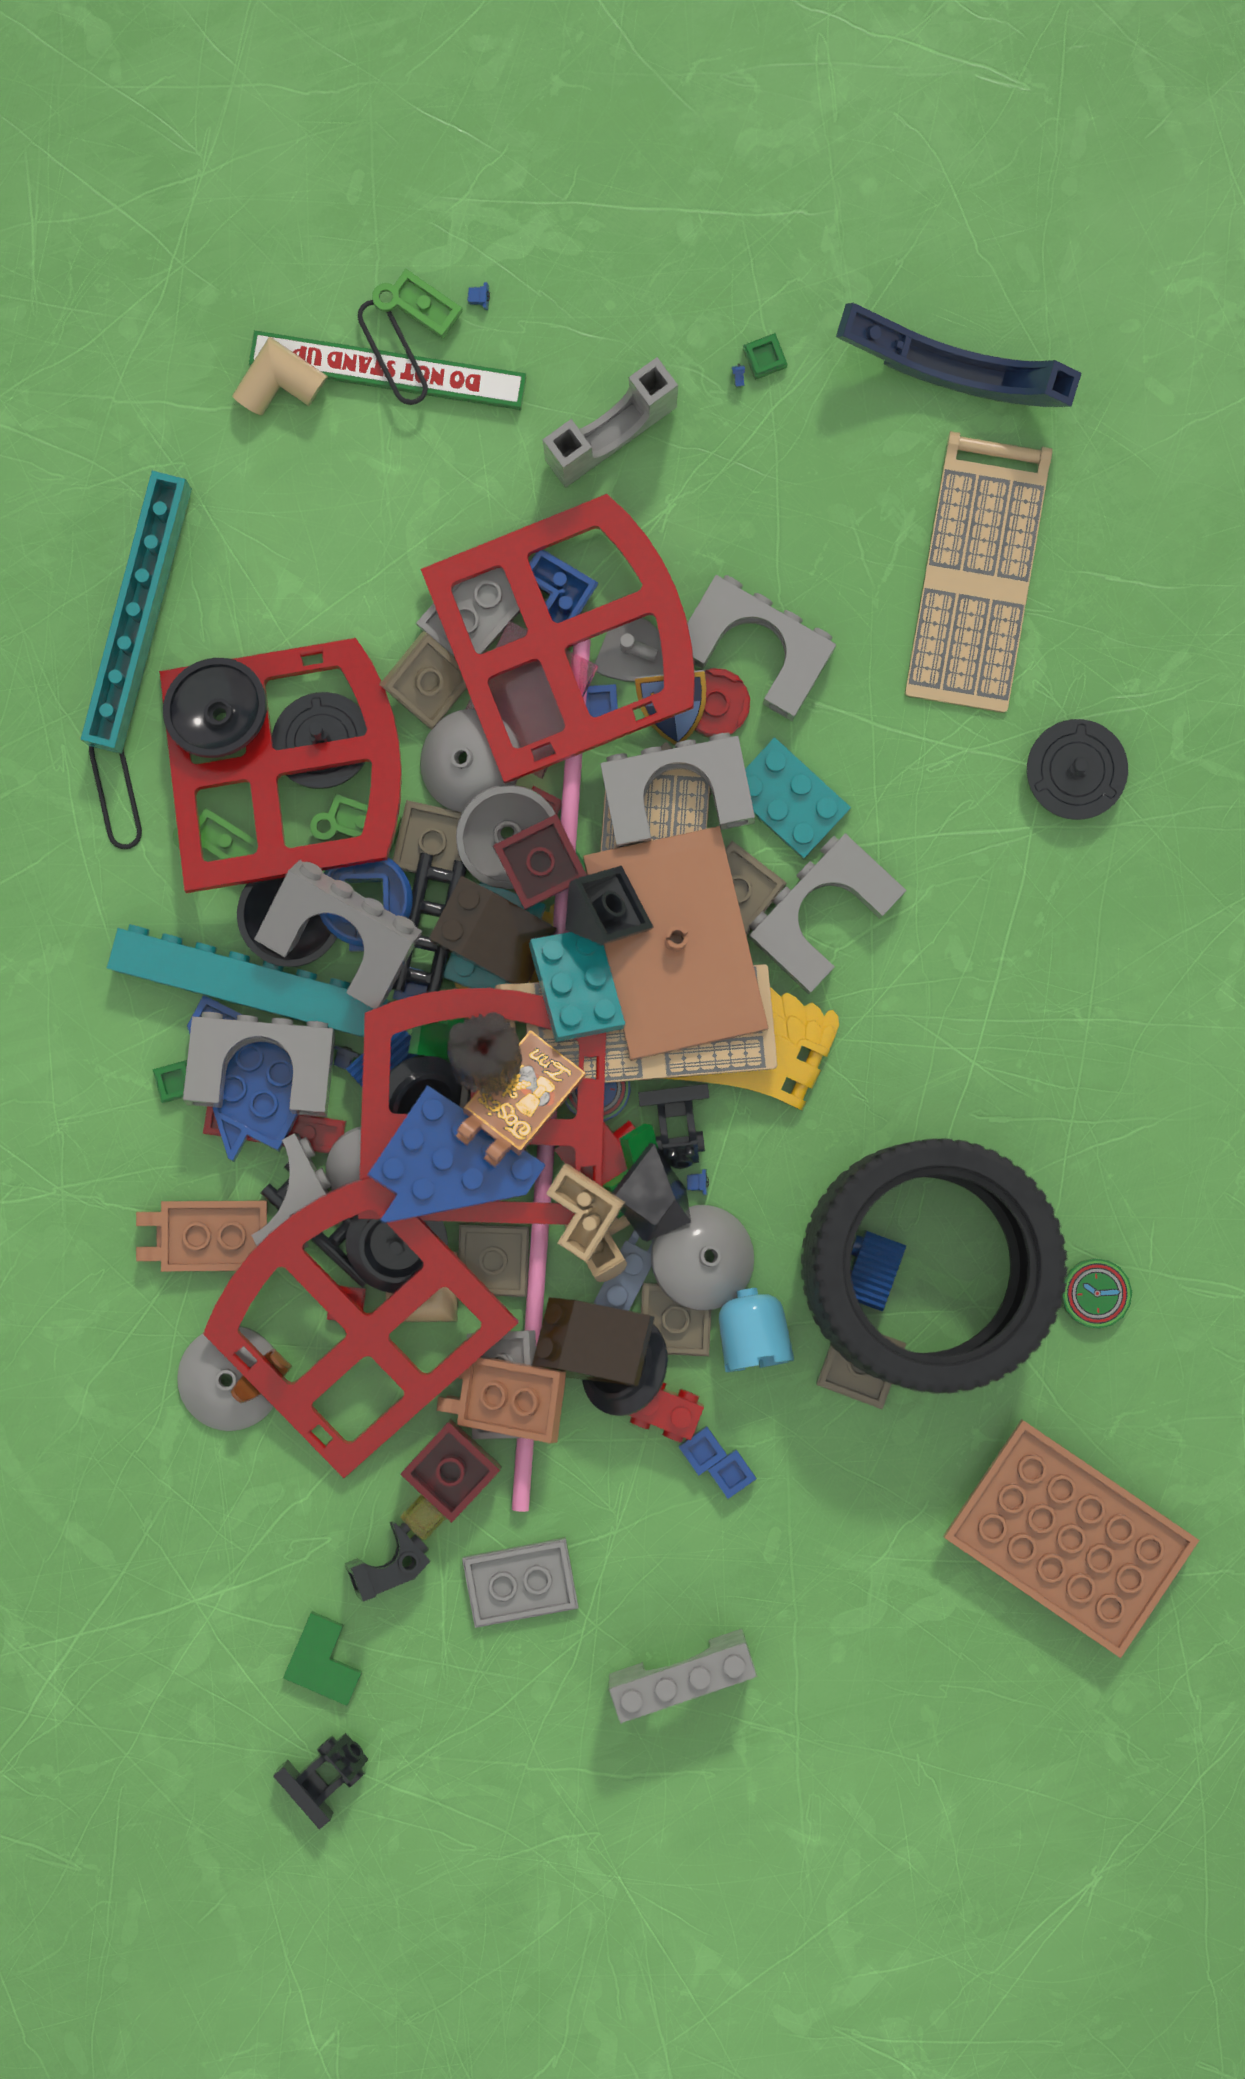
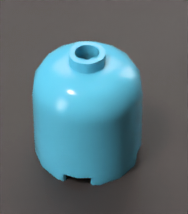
M757 1288L736 1291L738 1298L727 1301L719 1313L725 1372L743 1371L746 1367L759 1364L760 1368L794 1361L787 1322L781 1302L772 1295L758 1294Z

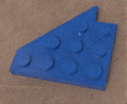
M203 995L192 1016L201 1017L202 1012H215L223 1014V1019L237 1020V1015L242 1014ZM192 1017L189 1023L187 1024L189 1034L191 1031ZM255 1042L239 1049L232 1056L227 1066L222 1108L212 1107L228 1159L232 1162H235L248 1136L280 1152L283 1146L282 1140L287 1138L299 1114H292L289 1109L293 1078L292 1060L286 1051L275 1044Z
M427 1085L367 1176L397 1195L380 1220L383 1223H390L525 1196L546 1164L525 1150L518 1155L510 1149L496 1167L492 1166L484 1157L487 1155L485 1153L495 1139L482 1129L468 1145H465L456 1138V1135L459 1133L457 1129L469 1116L463 1112L464 1109Z

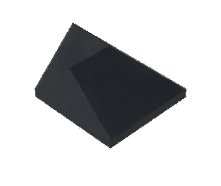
M622 866L579 877L569 882L565 930L604 945L649 931L653 928Z
M649 1143L612 1192V1194L625 1202L621 1208L622 1213L640 1238L646 1242L691 1222L686 1188L656 1145Z

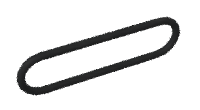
M373 300L366 301L358 310V321L395 396L404 404H418L427 395V382L392 312L386 313L423 386L421 395L416 399H406L399 393L362 316L365 308L374 305Z
M89 746L90 760L109 840L117 848L130 849L140 841L142 827L124 749L122 754H120V759L137 829L136 838L129 844L118 843L113 836L94 747Z

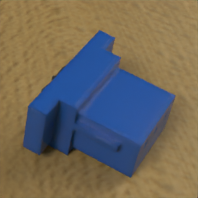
M484 282V286L468 288L469 305H481L484 310H488V301H490L489 284Z
M740 364L732 366L735 386H744L743 373H745V366Z
M702 1169V1174L687 1175V1190H703V1195L708 1194L709 1178L707 1177V1169Z

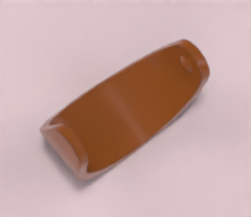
M275 1348L263 1355L283 1376L292 1367ZM243 1375L231 1390L232 1396L239 1403L248 1402L261 1395Z

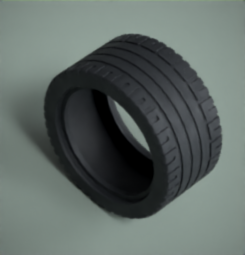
M944 1138L918 1140L876 1151V1153L865 1156L860 1161L849 1166V1170L843 1171L826 1189L827 1193L822 1194L817 1202L819 1204L814 1208L810 1216L812 1220L807 1224L805 1231L807 1233L806 1237L803 1238L802 1244L804 1254H801V1264L803 1265L801 1277L805 1284L803 1290L808 1299L809 1310L814 1314L812 1317L816 1325L820 1327V1331L825 1339H829L831 1341L830 1345L845 1360L852 1362L853 1366L882 1381L920 1392L942 1394L958 1393V1390L964 1392L974 1390L976 1387L981 1388L989 1385L990 1381H998L1004 1378L1006 1373H1012L1018 1368L1017 1365L1025 1363L1031 1357L1030 1354L1036 1352L1041 1346L1040 1342L1042 1339H1046L1051 1330L1049 1328L1051 1324L1054 1325L1058 1317L1056 1313L1058 1309H1061L1063 1299H1061L1062 1293H1065L1067 1284L1064 1283L1068 1267H1065L1067 1250H1064L1063 1246L1065 1239L1059 1229L1061 1225L1059 1219L1055 1218L1053 1214L1055 1213L1053 1206L1047 1202V1196L1042 1189L1037 1188V1183L1033 1178L1027 1177L1025 1175L1026 1172L1020 1166L1013 1165L1012 1160L1005 1156H1000L998 1152L992 1149H984V1146L968 1143V1141H952V1139ZM918 1177L936 1178L955 1183L983 1201L994 1214L1003 1230L1010 1258V1275L1004 1299L987 1326L970 1340L956 1347L929 1353L908 1351L888 1340L871 1324L858 1303L852 1284L850 1268L855 1235L866 1213L889 1190L903 1182Z

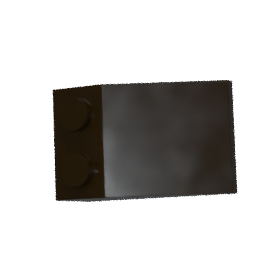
M461 876L429 940L432 944L510 984L529 983L536 970L529 947L530 940L552 936L557 928L487 888Z
M549 1297L532 1366L565 1371L567 1378L638 1386L655 1317L578 1300Z

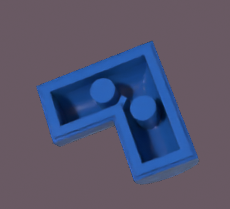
M545 550L536 552L529 563L539 589L550 595L545 604L551 619L556 623H560L580 615L597 588L598 582Z

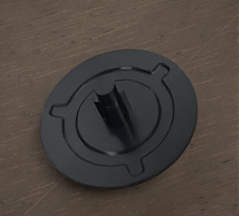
M331 692L311 693L292 702L280 714L272 733L273 748L275 750H283L360 737L366 734L367 727L360 707L352 700ZM366 762L286 776L293 782L307 788L327 789L341 785L353 778Z
M1071 719L1049 727L1035 741L1028 756L1027 779L1034 797L1046 810L1065 819L1083 820L1104 813L1120 798L1127 783L1128 760L1121 742L1109 729L1090 720Z
M419 1055L402 1061L390 1070V1111L395 1114H409L427 1085L460 1107L462 1078L459 1072L448 1061L437 1056Z
M358 1215L353 1216L346 1234V1252L353 1270L369 1286L383 1292L394 1293L424 1266L423 1261L387 1223L381 1222V1219H358ZM424 1221L448 1246V1236L443 1221Z
M653 1324L638 1386L582 1379L585 1393L597 1409L609 1415L626 1416L640 1411L654 1399L663 1384L668 1365L667 1347L659 1329Z

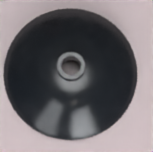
M209 658L188 666L173 680L167 690L163 703L164 723L172 739L188 753L204 758L228 756L246 747L261 730L267 713L266 693L257 675L246 665L229 658ZM226 713V717L223 720H216L219 714Z
M285 877L247 883L238 901L237 923L246 945L258 957L277 966H303L322 957L335 943L337 937L327 929L319 914L310 917L297 945L286 957L254 940Z

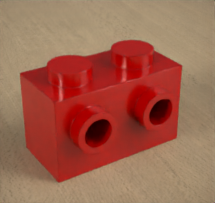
M663 1382L659 1392L647 1406L629 1415L631 1416L630 1423L648 1430L650 1425H654L664 1429L663 1436L682 1443L683 1438L692 1439L704 1405L698 1402L700 1396L680 1389L677 1394L665 1389L667 1383Z

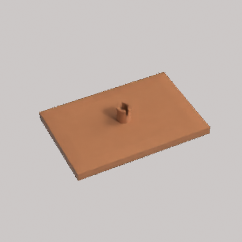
M720 826L583 855L587 875L622 866L653 925V928L649 931L604 944L625 1020L623 1032L630 1061L769 1029Z
M1022 1419L943 1535L952 1544L1120 1658L1200 1541Z

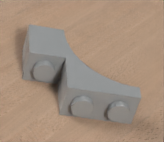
M294 1133L282 1140L289 1160V1185L284 1201L275 1216L262 1229L251 1235L256 1246L292 1214L320 1196L329 1193L327 1189L332 1187L324 1169H316L311 1159L316 1154L307 1137L301 1139L299 1134ZM307 1242L303 1244L304 1249L309 1247Z

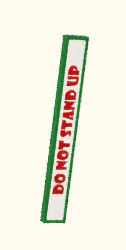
M254 330L249 366L252 365L268 337H272L327 375V380L392 390L372 349ZM378 350L398 391L421 394L423 386L408 355ZM414 356L427 382V395L521 410L527 377L526 373Z

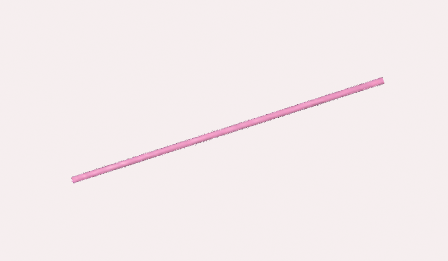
M590 639L573 645L571 669L585 704L587 700ZM583 753L566 759L564 764L560 822L575 852ZM569 889L555 895L553 926L557 929L554 935L570 932L565 930ZM557 1111L551 1117L552 1119H557ZM537 1145L536 1158L546 1164V1166L535 1181L533 1202H551V1197L546 1195L552 1185L555 1145ZM532 1224L524 1331L535 1330L536 1346L543 1320L549 1224ZM516 1439L511 1509L513 1511H529L534 1440Z

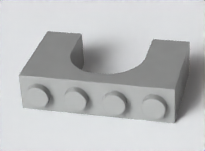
M656 357L629 377L628 391L604 415L580 429L570 419L543 439L545 461L566 488L676 409L678 384L659 358Z
M715 575L687 623L693 648L694 665L704 669L718 643L730 629L746 623L767 627L781 641L785 659L780 673L764 698L763 705L793 721L836 647V644L831 642L833 637L820 628L815 627L814 630L807 628L801 624L803 620L799 616L788 610L781 613L771 607L773 603L767 597L759 593H755L753 596L741 589L743 585L736 579L727 575L724 578Z
M720 733L709 737L710 741L696 744L695 740H685L676 743V748L662 751L661 747H650L643 749L641 755L627 757L625 753L615 754L607 757V762L600 763L617 848L651 841L644 805L645 795L648 787L656 777L674 769L692 771L700 775L708 783L713 793L721 830L754 824L755 815L739 737H730V733Z
M846 833L840 839L833 836L820 850L824 856L815 865L809 861L796 875L801 881L792 890L786 886L774 898L773 902L777 906L767 916L762 911L749 925L753 932L748 938L808 994L815 989L835 966L805 939L800 930L798 913L803 899L820 887H841L855 895L880 919L907 891Z
M299 860L288 870L254 940L286 957L297 945L311 916L320 913H332L344 917L356 927L364 945L362 963L346 993L373 1009L380 1007L389 996L422 930L415 927V924L410 919L404 916H396L384 909V906L379 901L373 898H365L356 893L348 883L334 880L325 875L317 865Z
M202 1012L201 1017L192 1016L183 1101L187 1105L222 1108L226 1070L232 1056L239 1049L250 1043L268 1042L282 1048L292 1060L293 1078L289 1107L291 1113L327 1117L335 1044V1032L333 1028H328V1023L308 1021L307 1026L293 1025V1020L284 1018H272V1023L258 1022V1017L250 1015H237V1020L223 1019V1014L215 1012Z
M739 1629L709 1639L710 1647L707 1650L670 1666L645 1670L642 1662L610 1673L609 1691L620 1724L757 1677L743 1630Z

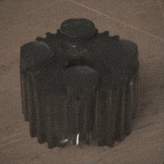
M495 1012L486 1014L485 1017L482 1014H479L477 1018L472 1015L471 1020L465 1018V1023L459 1022L453 1025L449 1032L450 1041L447 1042V1052L456 1083L465 1085L467 1090L471 1088L474 1093L479 1090L480 1094H487L488 1097H491L492 1093H495L496 1096L499 1095V1091L506 1092L508 1084H512L511 1079L517 1078L516 1073L520 1072V1066H522L523 1062L518 1035L515 1033L514 1027L511 1028L509 1022L505 1023L503 1015Z

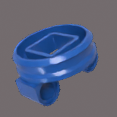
M389 857L384 861L325 870L324 874L334 880L348 881L349 883L383 882L384 909L396 916H404L409 919L413 905L411 885L403 870ZM332 913L319 914L327 929L337 938L349 944L350 952H364L361 935L350 921Z

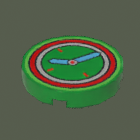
M1092 1258L1080 1261L1065 1277L1064 1283H1067L1065 1293H1062L1064 1309L1073 1320L1085 1327L1100 1329L1112 1326L1124 1317L1131 1305L1132 1289L1129 1278L1121 1267L1109 1260Z

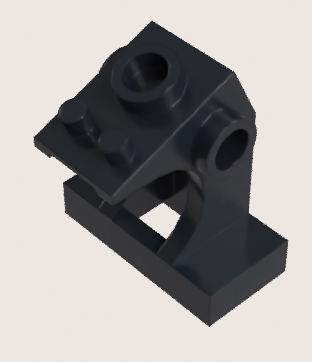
M708 1084L638 1092L640 1107L657 1105L661 1136L655 1137L658 1149L668 1164L675 1169H684L692 1166L693 1163H699V1152H705L703 1131L695 1130L692 1101L709 1099ZM686 1115L689 1136L668 1138L666 1118Z
M393 1521L389 1522L396 1539V1551L392 1559L380 1566H371L358 1558L345 1563L355 1593L363 1602L377 1597L376 1594L415 1579L430 1562L429 1558L425 1555L429 1548L417 1535H413L411 1538L408 1537L407 1533L411 1528L403 1522L398 1526ZM406 1556H410V1564L407 1566H403V1559Z
M347 1733L337 1740L333 1735L318 1747L317 1751L320 1755L301 1772H298L291 1762L287 1760L273 1775L319 1830L331 1820L334 1813L324 1801L342 1784L345 1783L348 1787H351L365 1774L361 1768L369 1759L363 1753L360 1745L353 1741ZM326 1761L330 1762L340 1773L329 1784L316 1771Z

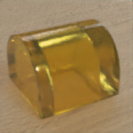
M421 1494L400 1516L404 1523L423 1540H426L446 1519Z

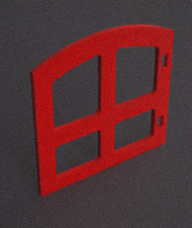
M608 494L421 569L505 784L694 708L695 672L693 648L687 619L677 589L663 560L647 535L632 517ZM600 529L629 563L640 580L642 588L625 597L563 622L556 623L551 619L529 564V557L533 553L590 530ZM496 568H501L505 571L528 632L523 638L486 653L478 654L473 647L452 589L456 584ZM645 616H654L657 621L663 656V690L601 716H591L567 659L566 650L573 645ZM538 661L543 667L564 720L565 728L559 733L524 747L515 748L512 746L489 687V681L496 676ZM652 703L657 713L636 721L633 711ZM551 744L555 754L535 761L532 751Z
M356 638L239 657L232 660L241 662L249 667L261 681L265 693L266 684L270 680L333 669L341 670L360 706L367 727V732L363 736L275 750L273 748L267 701V713L263 726L257 736L246 746V752L243 756L194 764L192 762V755L178 746L166 729L183 883L186 894L283 878L288 870L299 860L313 863L322 871L387 860L396 832L401 804L402 765L400 742L394 714L386 691L379 685L381 683L380 677L372 661ZM322 654L323 663L304 666L302 657ZM188 666L159 671L163 703L167 690L173 680ZM362 762H370L372 764L369 804L363 832L360 836L292 848L286 847L278 789L280 777ZM244 782L250 783L258 850L251 855L209 862L204 861L196 798L198 791Z
M494 988L450 989L400 999L366 1012L359 1180L369 1177L367 1176L408 1115L395 1114L389 1109L392 1036L425 1024L466 1017L470 1018L473 1021L472 1099L497 1069L498 1024L502 1019L529 1023L552 1030L543 996L522 991ZM606 1032L575 1038L579 1044V1068L584 1071V1057L596 1056V1079L584 1078L577 1087L576 1116L572 1119L550 1118L528 1144L572 1146L575 1149V1169L580 1172L581 1167L593 1166L592 1180L600 1186L602 1177ZM495 1201L420 1216L423 1221L569 1225L575 1213L560 1203ZM367 1210L358 1214V1219H381L374 1210Z
M370 1177L348 1183L320 1196L292 1214L271 1231L247 1256L231 1277L215 1304L203 1332V1335L343 1478L349 1475L519 1322L420 1217L387 1224L423 1261L424 1266L372 1313L364 1312L304 1250L303 1244L339 1222L367 1210H374L382 1218L397 1195ZM278 1267L287 1269L346 1331V1336L295 1382L288 1381L239 1330V1326L251 1303ZM447 1287L479 1319L481 1327L431 1372L424 1373L390 1339L389 1334L440 1288ZM243 1346L257 1360L251 1368L235 1353ZM369 1356L404 1391V1396L356 1439L347 1441L314 1408L313 1402L363 1357ZM319 1424L332 1437L327 1445L311 1431Z

